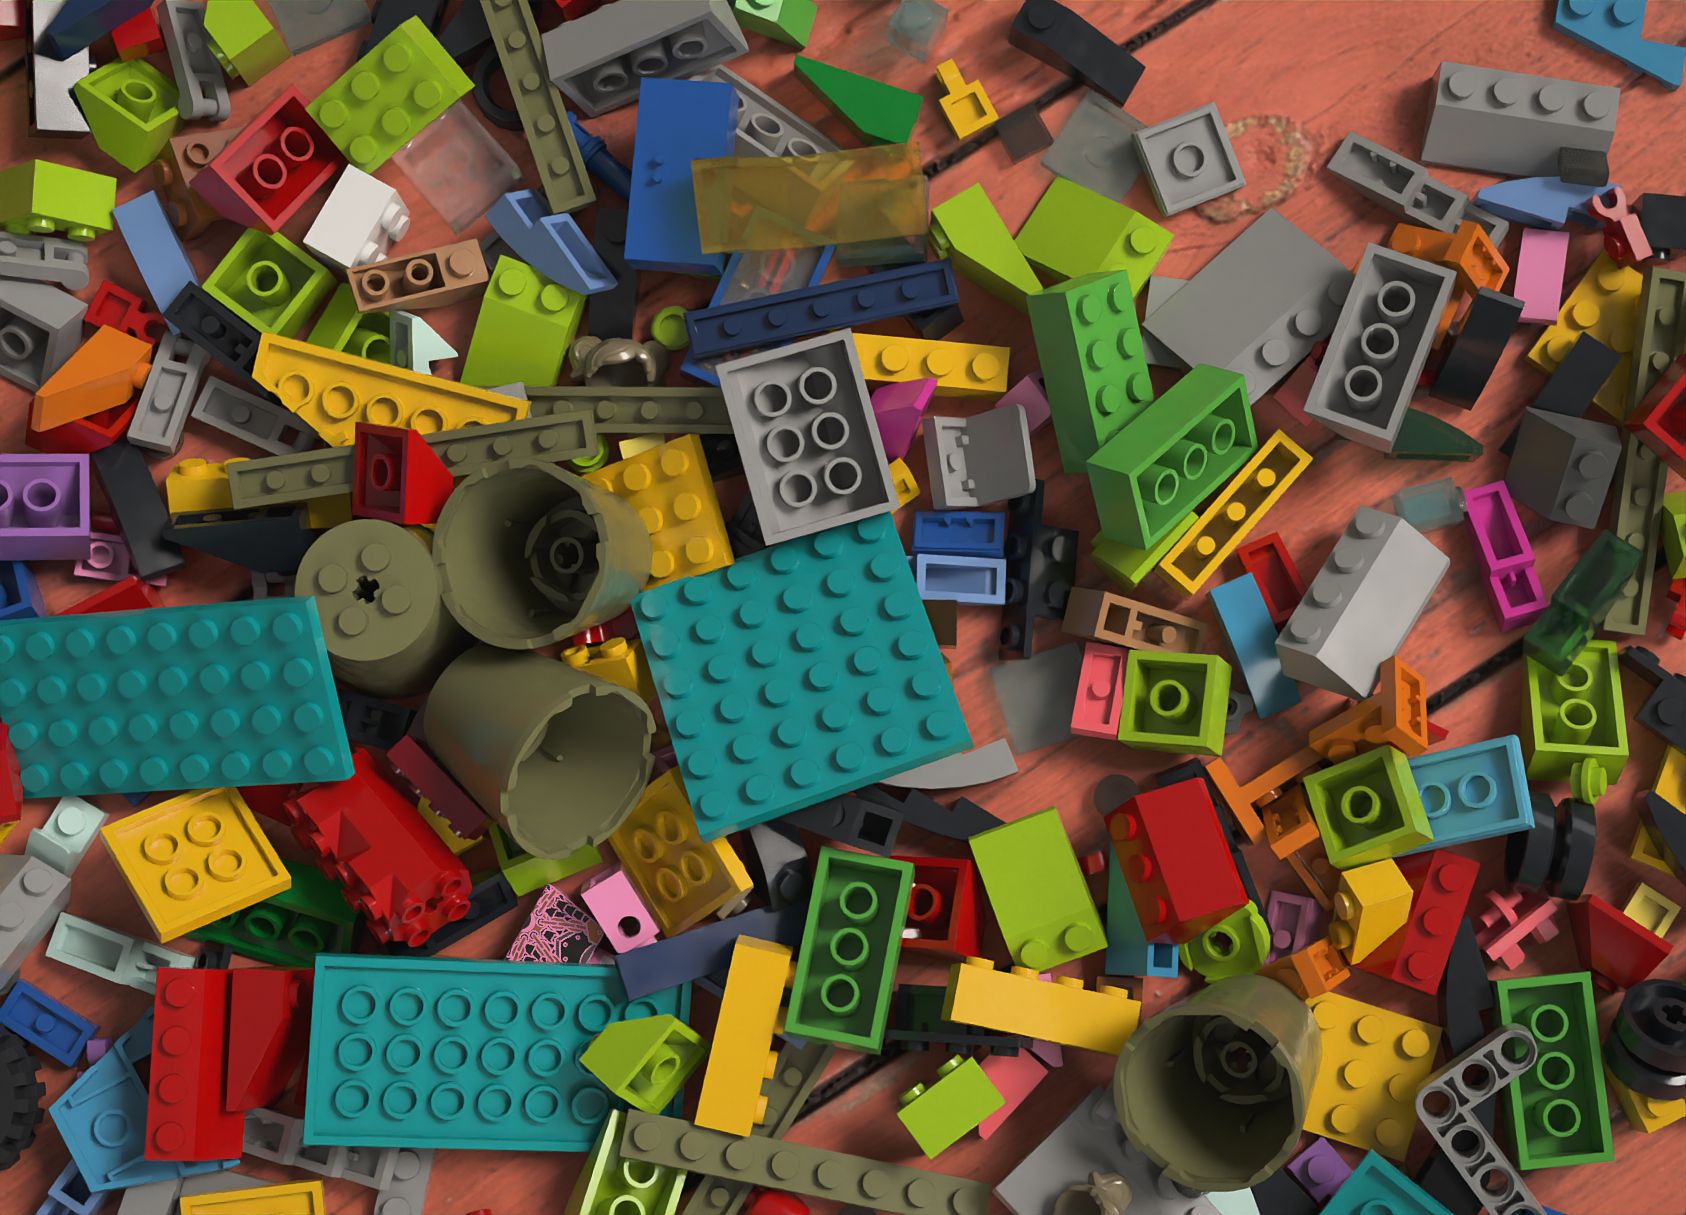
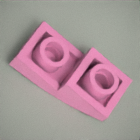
M1524 228L1514 298L1525 301V304L1517 322L1557 326L1570 232Z
M91 532V559L76 560L74 576L120 582L132 575L140 579L120 536ZM168 574L145 582L153 586L166 587Z

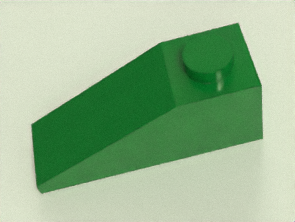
M796 54L793 62L795 77L864 145L870 146L869 150L872 153L887 159H894L895 155L906 158L923 110V96Z

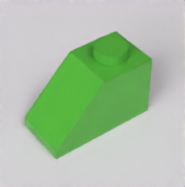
M727 0L739 26L802 50L806 48L818 8L811 0Z

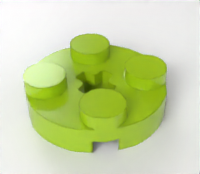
M1249 900L1248 905L1184 945L1179 944V956L1183 964L1190 971L1194 968L1198 973L1206 976L1203 981L1209 984L1234 975H1255L1268 957L1270 935L1266 923L1258 914L1257 906L1253 901ZM1218 932H1223L1233 942L1229 945V950H1225L1220 942H1214L1212 937H1215Z

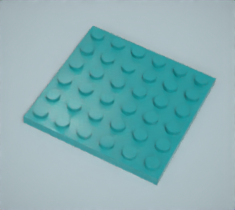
M890 511L828 528L821 533L813 535L810 533L737 558L730 567L693 578L687 576L639 593L631 603L697 828L704 843L974 748Z

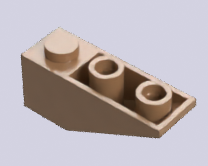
M477 238L346 269L345 271L359 314L442 307L483 297L490 282Z

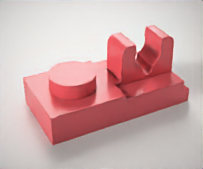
M1086 642L1071 722V733L1117 740L1129 650L1132 649Z

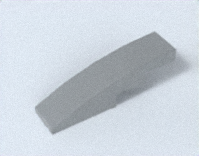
M1352 131L1348 133L1327 166L1328 172L1412 226L1456 234L1462 220L1479 223L1496 249L1509 230L1508 221L1469 203L1468 195L1430 177L1427 168Z
M268 1106L245 1110L243 1152L280 1164L295 1165L329 1177L344 1178L378 1190H389L400 1147L303 1145L304 1116Z

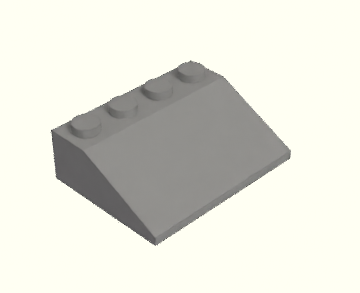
M1271 207L1140 326L1142 329L1145 328L1176 361L1185 375L1199 363L1244 374L1251 407L1311 353L1315 342H1323L1334 332L1355 276L1337 258Z
M851 328L715 365L766 546L900 508Z
M1100 1085L1076 1100L992 1190L1013 1215H1053L1055 1212V1202L1066 1187L1088 1184V1174L1095 1170L1100 1175L1117 1172L1126 1178L1133 1194L1131 1203L1124 1211V1215H1222L1198 1189L1171 1180L1162 1174L1164 1169L1152 1161L1142 1150L1138 1153L1125 1132L1122 1131L1120 1123L1110 1117L1105 1120L1094 1113L1097 1104L1105 1093Z

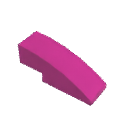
M1504 480L1460 492L1459 497L1473 552L1500 632L1544 621L1549 605L1533 567L1535 562L1534 554Z

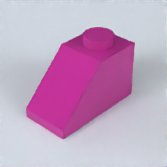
M928 377L878 386L870 400L888 463L891 464L899 457L901 460L904 459L917 435L937 385V380Z

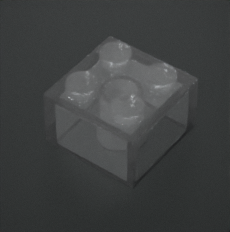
M460 99L391 157L402 175L456 236L461 234L493 207L503 194L509 193L524 180L515 161Z

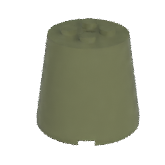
M511 458L487 468L476 470L453 491L437 521L433 538L432 558L435 565L439 567L444 593L440 595L457 622L472 635L486 643L497 647L521 650L550 645L612 620L631 607L632 601L639 593L643 592L648 582L652 565V545L643 519L636 509L619 495L554 464L530 458Z
M379 519L353 520L340 524L324 533L311 545L298 568L295 581V597L312 595L315 597L333 677L345 686L362 694L384 699H402L429 692L450 663L459 655L474 647L477 637L457 622L440 595L444 593L439 567L435 565L432 558L434 533L421 524H400ZM369 584L375 587L380 586L374 592L376 600L372 603L362 598L366 594L365 587Z
M486 642L468 649L452 661L440 675L430 693L425 708L424 735L432 754L517 845L528 853L543 859L558 860L570 858L571 851L586 844L594 848L607 839L622 825L636 807L647 787L656 756L650 753L651 733L657 732L656 725L649 707L641 697L622 685L529 649H507Z
M1241 974L1223 978L1144 1021L1123 1046L1116 1063L1113 1081L1114 1102L1119 1121L1137 1152L1139 1153L1142 1150L1152 1161L1164 1169L1162 1174L1171 1180L1203 1191L1231 1192L1252 1187L1272 1176L1285 1163L1298 1143L1322 1060L1321 1032L1312 1011L1297 993L1284 984L1265 976Z

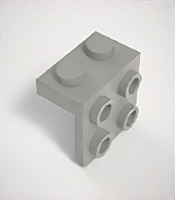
M1010 404L967 418L934 416L922 420L934 509L972 510L1027 495L1035 490L1036 480L1026 410L1023 405Z

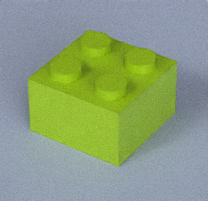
M248 227L201 288L260 335H262V332H269L294 339L338 281L327 268L276 231L273 235H268Z
M1129 650L1118 740L1134 750L1222 757L1232 666L1218 655Z
M1388 744L1303 778L1329 862L1339 869L1348 871L1435 841L1407 757L1404 753Z

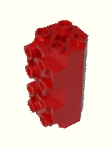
M355 748L357 754H351L355 774L352 777L343 781L304 783L298 793L292 788L286 797L287 801L282 805L289 819L295 825L290 830L298 845L304 851L310 848L318 856L315 859L316 864L328 881L331 882L336 878L340 879L345 886L341 889L343 898L354 913L362 910L369 920L366 921V924L377 942L383 945L389 940L405 941L409 947H418L426 942L433 932L448 922L457 921L466 915L471 907V902L467 897L473 890L469 871L366 749Z

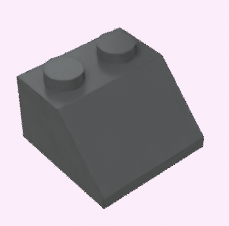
M1526 407L1503 478L1510 497L1549 520L1595 529L1622 449L1617 428L1613 425Z

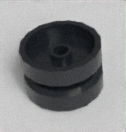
M1529 791L1535 828L1507 834L1504 859L1506 887L1511 891L1535 894L1544 884L1549 897L1577 901L1585 888L1593 860L1596 838L1595 808L1592 804H1585L1584 800H1576L1569 797L1563 798L1555 807L1550 794Z
M1655 978L1637 982L1625 992L1616 1018L1613 1019L1602 1047L1605 1062L1615 1077L1631 1090L1652 1099L1674 1101L1686 1098V985L1672 980Z

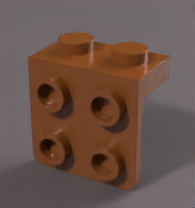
M244 127L169 138L154 159V177L158 185L164 188L168 200L170 222L174 227L178 228L182 241L199 239L212 221L227 219L220 216L188 182Z

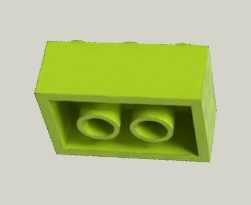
M415 15L392 31L310 103L305 110L354 167L371 175L475 87V85L417 15Z

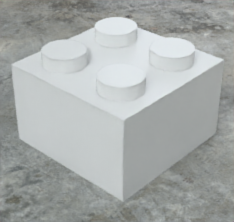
M348 164L304 238L303 243L321 264L347 278L346 269L388 259L385 255L394 241L399 242L409 228L410 218L408 216L410 211L396 189Z

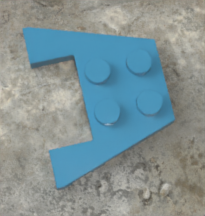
M1647 0L1555 1L1551 28L1600 54L1603 51L1625 62L1627 68L1638 74L1644 72L1661 81L1660 85L1668 90L1676 91L1681 86L1686 47L1641 39Z
M155 1005L150 1007L143 1014V1017L128 1032H125L114 1043V1046L48 1109L91 1194L231 1169L239 1166L241 1163L239 1158L204 1161L145 1160L149 1096L133 1065L151 1056Z

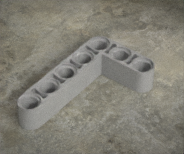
M1508 1023L1499 1027L1425 1078L1416 1088L1415 1107L1421 1121L1490 1215H1511L1518 1209H1528L1535 1215H1548L1471 1111V1108L1527 1071L1535 1063L1538 1055L1535 1040L1525 1026L1517 1023ZM1510 1037H1520L1528 1043V1048L1522 1057L1511 1059L1501 1052L1503 1042ZM1471 1064H1480L1488 1069L1489 1075L1484 1083L1470 1085L1462 1079L1463 1070ZM1441 1091L1449 1097L1450 1102L1445 1110L1432 1112L1423 1105L1424 1097L1429 1092ZM1461 1130H1469L1474 1132L1479 1140L1473 1149L1461 1151L1452 1145L1453 1136ZM1490 1169H1497L1506 1174L1507 1180L1501 1188L1490 1190L1481 1184L1480 1179L1482 1175Z

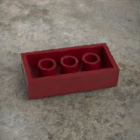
M406 734L385 754L391 760L388 765L399 776L402 775L404 778L408 777L411 782L408 786L419 797L422 796L431 801L428 807L439 818L442 816L451 822L448 827L458 838L462 837L464 840L468 838L476 841L495 822L417 738Z

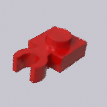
M103 280L83 317L87 323L99 329L105 324L128 335H131L132 331H134L139 340L153 345L152 348L158 349L160 343L148 336L149 327L153 324H161L169 328L162 314L158 312L142 313L147 305L144 299L106 280Z

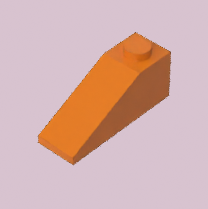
M104 324L35 393L31 429L42 432L126 403L138 389L144 390L152 368L150 361L153 345Z

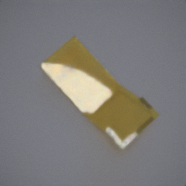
M919 141L791 157L737 158V155L691 160L702 255L799 250L930 233Z

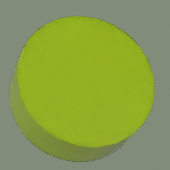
M668 306L661 309L655 315L651 324L654 341L665 346L670 353H679L690 347L683 313L689 311L679 306Z

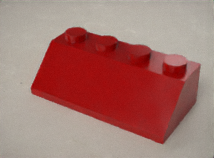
M157 967L145 1160L204 1161L242 1158L245 1110L236 1112L226 1111L233 969Z

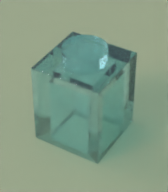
M902 0L887 24V42L925 63L947 27L948 9L932 0Z
M1452 476L1399 489L1391 496L1396 516L1402 517L1422 535L1458 525L1464 520L1463 513L1467 511L1464 492L1460 486L1455 487Z

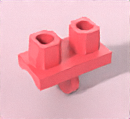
M1491 890L1484 896L1490 909L1479 917L1484 925L1474 932L1480 953L1506 971H1512L1525 958V954L1517 945L1520 939L1529 934L1533 941L1542 944L1548 942L1559 933V928L1552 915L1558 909L1550 898H1543L1537 892L1535 894L1523 893L1521 895L1517 891H1511L1502 898L1497 892Z

